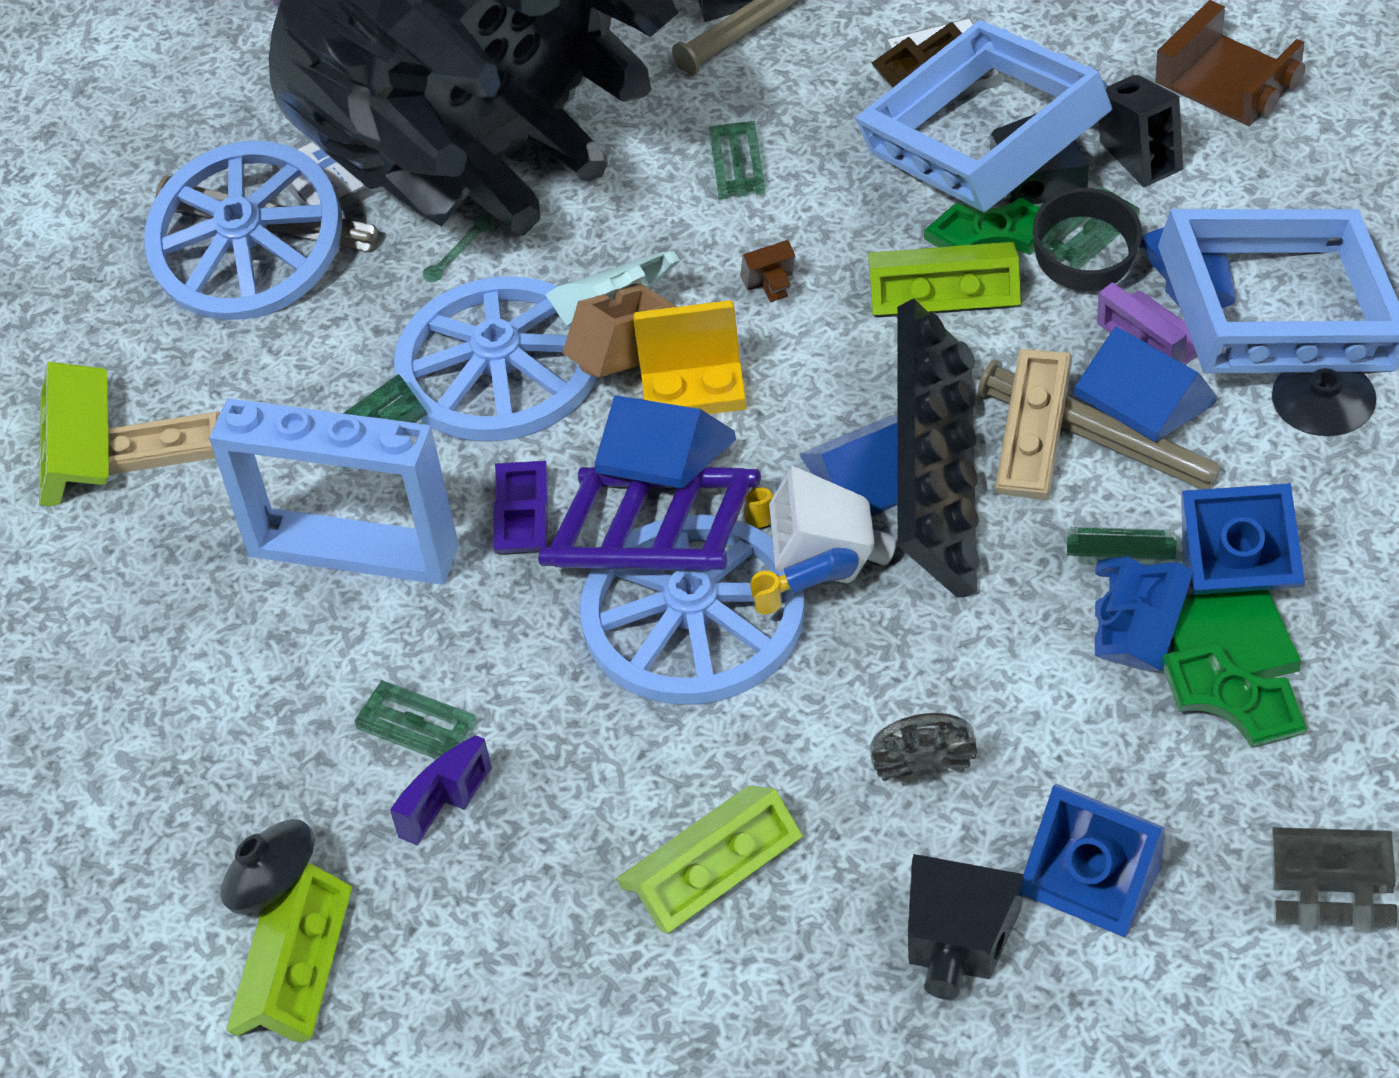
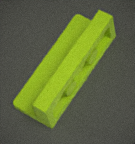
M1013 242L868 253L872 315L897 314V306L913 298L928 312L1021 305L1019 256Z
M47 362L40 392L39 505L42 506L60 505L66 481L105 485L109 477L107 370L104 368Z
M749 785L618 876L616 880L622 889L636 892L656 926L662 932L669 933L798 841L803 835L775 788Z
M308 862L306 868L294 884L278 899L261 909L227 1025V1032L239 1036L261 1025L293 1042L303 1043L312 1038L353 886Z

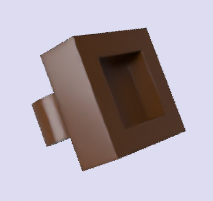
M789 240L745 253L742 257L740 277L746 289L749 290L762 285L770 303L788 297L786 289L790 288L788 276H791L793 273L796 257Z

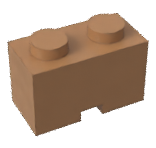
M643 284L616 290L612 300L602 294L578 301L562 354L579 364L583 372L598 378L636 367L640 363L633 314L640 311L677 306Z

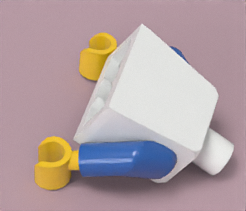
M791 466L782 483L777 487L776 493L771 494L769 489L758 487L751 489L746 496V506L744 507L746 523L756 528L766 527L771 524L775 569L785 573L778 577L770 571H759L753 576L750 582L751 596L754 598L755 609L760 614H771L780 609L782 605L781 592L791 589L795 594L829 581L849 583L855 580L867 560L885 566L893 556L896 538L893 535L873 529L868 500L857 493L829 482L825 478H820Z

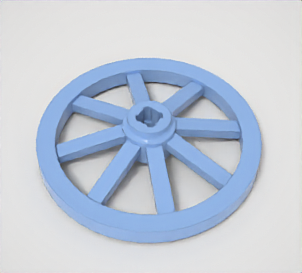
M270 141L231 143L207 151L194 158L178 170L160 190L153 202L146 222L144 234L146 258L159 285L175 303L184 309L215 319L241 320L262 317L289 306L305 295L322 278L333 261L339 246L342 232V212L337 194L326 173L313 159L293 147ZM262 163L283 167L248 198L245 197L244 164ZM228 168V198L218 201L193 189L208 177ZM299 176L312 185L320 199V205L262 208ZM181 202L214 216L212 219L166 236L171 218ZM321 222L318 239L307 258L266 229V225ZM215 236L186 284H183L172 273L166 255ZM260 244L296 271L280 284L257 294L250 248ZM227 249H233L241 297L219 298L202 294V289Z
M502 276L485 278L452 288L422 307L404 328L398 340L394 356V367L402 398L414 415L425 424L431 425L432 428L453 437L476 441H499L519 438L541 431L559 422L575 410L588 396L598 377L586 374L578 365L575 373L566 383L524 352H563L568 335L525 333L557 312L545 294L558 286L527 277ZM516 300L537 304L510 322L501 319L499 301ZM484 303L485 321L478 326L449 318L464 309ZM432 331L467 341L416 360L422 343ZM469 360L438 403L425 394L415 379ZM517 368L553 396L534 407L512 413L507 374ZM482 373L492 376L497 416H475L454 411Z
M688 515L674 548L690 549L689 541H706L716 516ZM663 519L631 532L624 548H651ZM737 520L727 543L732 545V547L726 551L728 562L725 570H677L672 575L652 569L592 568L581 595L580 618L585 643L595 663L611 680L624 689L650 700L670 704H703L720 701L750 690L766 680L787 660L799 640L805 618L804 592L802 590L794 594L791 589L781 592L782 602H785L783 617L775 634L770 639L721 603L754 602V598L751 596L750 583L717 582L751 555L756 556L765 563L778 577L785 574L784 571L775 569L772 537L756 527ZM616 577L660 591L654 595L601 612L605 595ZM665 611L631 662L614 649L604 634V631ZM715 621L757 652V654L730 670L713 675L705 626ZM677 627L689 629L697 675L695 678L668 677L648 671Z

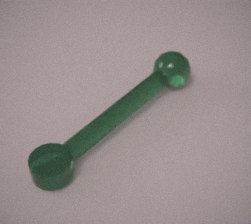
M487 215L477 216L474 220V227L436 266L431 265L423 270L424 280L430 283L440 280L442 271L480 233L491 229V219Z

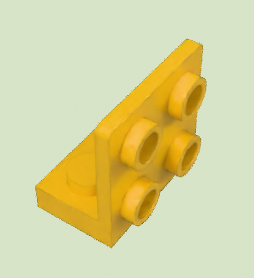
M727 300L635 312L633 314L644 400L702 409L708 414L747 410L733 301Z

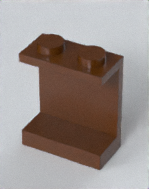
M1209 0L1157 50L1155 83L1250 127L1261 114L1267 116L1274 110L1279 96L1287 88L1295 89L1301 82L1306 68L1305 64L1302 63L1305 42L1296 39L1277 59L1224 36L1225 6Z

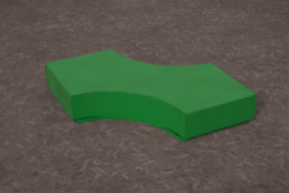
M1019 198L1009 205L988 209L984 213L976 208L955 203L924 229V239L937 247L1013 242L1016 250L1031 255L1035 251L1033 223L1040 207L1024 198ZM1060 222L1053 225L1045 233L1041 241L1042 244L1060 229Z
M1217 641L1163 655L1161 664L1178 712L1194 710L1220 716L1240 731L1251 748L1303 735L1307 731L1288 678H1262L1243 671L1228 659Z

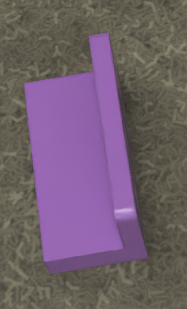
M1112 282L1098 293L1097 324L1107 332L1111 333L1113 328L1117 326L1184 365L1197 357L1185 321L1142 291H1136L1130 295Z

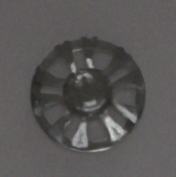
M923 713L897 720L884 727L874 736L869 749L871 761L878 777H882L883 781H887L892 777L900 778L902 786H908L910 783L917 785L920 775H926L928 783H932L933 779L936 782L942 781L941 772L955 770L963 773L965 768L971 766L970 759H975L977 754L976 737L971 724L961 717L946 713Z

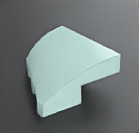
M674 251L649 255L604 272L558 286L545 295L565 325L571 326L578 301L602 294L612 300L616 290L637 284H643L647 288H651L678 264L680 259Z

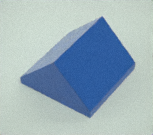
M1117 326L1113 328L1075 385L1073 395L1154 442L1162 439L1215 404L1217 395L1199 372Z
M614 395L594 463L595 470L599 474L684 488L736 440L735 430L702 409Z
M890 415L800 453L801 459L813 475L825 478L831 483L865 497L870 505L871 516L897 506V415Z
M1291 483L1182 491V562L1184 566L1194 571L1190 581L1193 595L1304 587L1305 578Z
M1054 784L1023 873V895L1125 938L1161 870L1165 827L1059 784Z

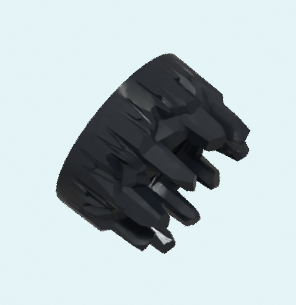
M281 0L271 34L269 50L270 84L275 101L284 117L310 141L373 192L378 193L388 190L422 217L441 227L468 196L512 232L525 236L540 220L539 200L533 190L503 161L504 156L518 153L525 141H528L581 180L602 178L608 164L607 156L563 108L574 98L576 88L582 85L586 78L622 102L638 100L647 96L652 91L648 68L610 30L611 18L623 22L651 37L670 22L679 11L673 0Z

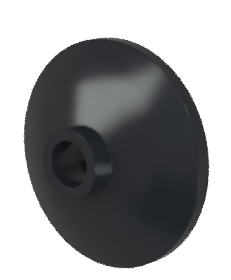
M1322 368L1315 372H1281L1273 385L1272 402L1278 415L1293 428L1311 435L1338 436L1360 428L1371 418L1376 406V392L1371 381L1362 372H1336L1332 369Z
M290 819L276 823L260 834H253L242 841L236 849L235 859L229 866L221 885L220 895L222 903L233 913L248 914L258 911L278 899L294 884L306 868L315 845L313 830L302 820Z

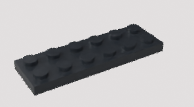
M913 298L897 306V546L955 597H968L977 593V568L980 564L976 550V527L978 526L979 519L975 509V486L978 483L977 473L974 468V446L977 443V437L973 424V407L976 405V398L973 391L972 369L975 367V359L971 349L965 342H959L945 329L942 321L936 314L929 313Z

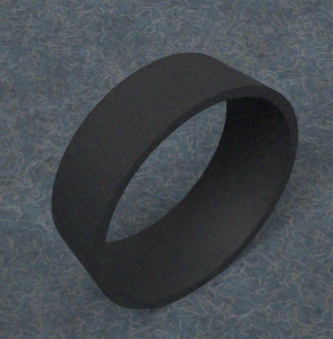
M1075 188L1060 192L1049 198L1039 208L1034 218L1033 236L1036 259L1042 271L1061 286L1079 291L1104 289L1112 282L1117 283L1129 271L1142 240L1140 220L1127 202L1110 192L1094 188ZM1073 217H1091L1110 224L1121 233L1128 247V256L1121 262L1108 268L1081 270L1064 265L1054 259L1045 250L1041 241L1045 233L1062 220Z

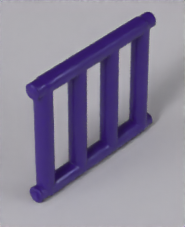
M580 467L578 471L580 486L551 546L541 547L538 562L541 566H554L557 568L725 570L728 562L725 548L750 487L758 488L760 485L761 472L759 469L705 467L684 488H677L652 547L624 548L650 488L676 487L596 473L595 467ZM628 487L601 547H574L601 488ZM727 488L703 548H674L699 489Z

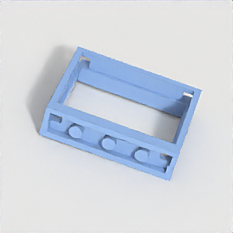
M979 20L861 112L855 119L869 151L878 158L985 213L1112 110V106L1106 92L1107 82L1101 79L1099 71L1094 70L1092 66L1087 67L1069 59L1063 53H1055L1040 46L1033 40L1023 39L1010 33L1005 28L1000 29ZM992 68L1057 97L978 161L915 130Z
M1170 209L1158 248L1203 373L1315 372L1322 368L1332 369L1336 372L1397 371L1399 367V302L1359 209ZM1329 238H1340L1339 240H1329ZM1338 251L1366 321L1227 322L1201 253H1330ZM1223 348H1226L1225 353H1221Z
M227 398L209 440L248 557L441 585L445 584L459 542L431 425ZM404 435L418 437L416 443L412 444L411 437ZM255 455L400 474L403 477L415 528L271 508ZM270 524L279 525L278 530L268 529Z

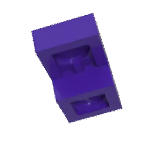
M546 460L495 463L496 502H493L495 554L540 551L541 547H547L548 466Z
M474 735L451 748L427 766L402 792L390 809L398 838L418 846L445 803L463 810L466 809L492 768L484 738Z

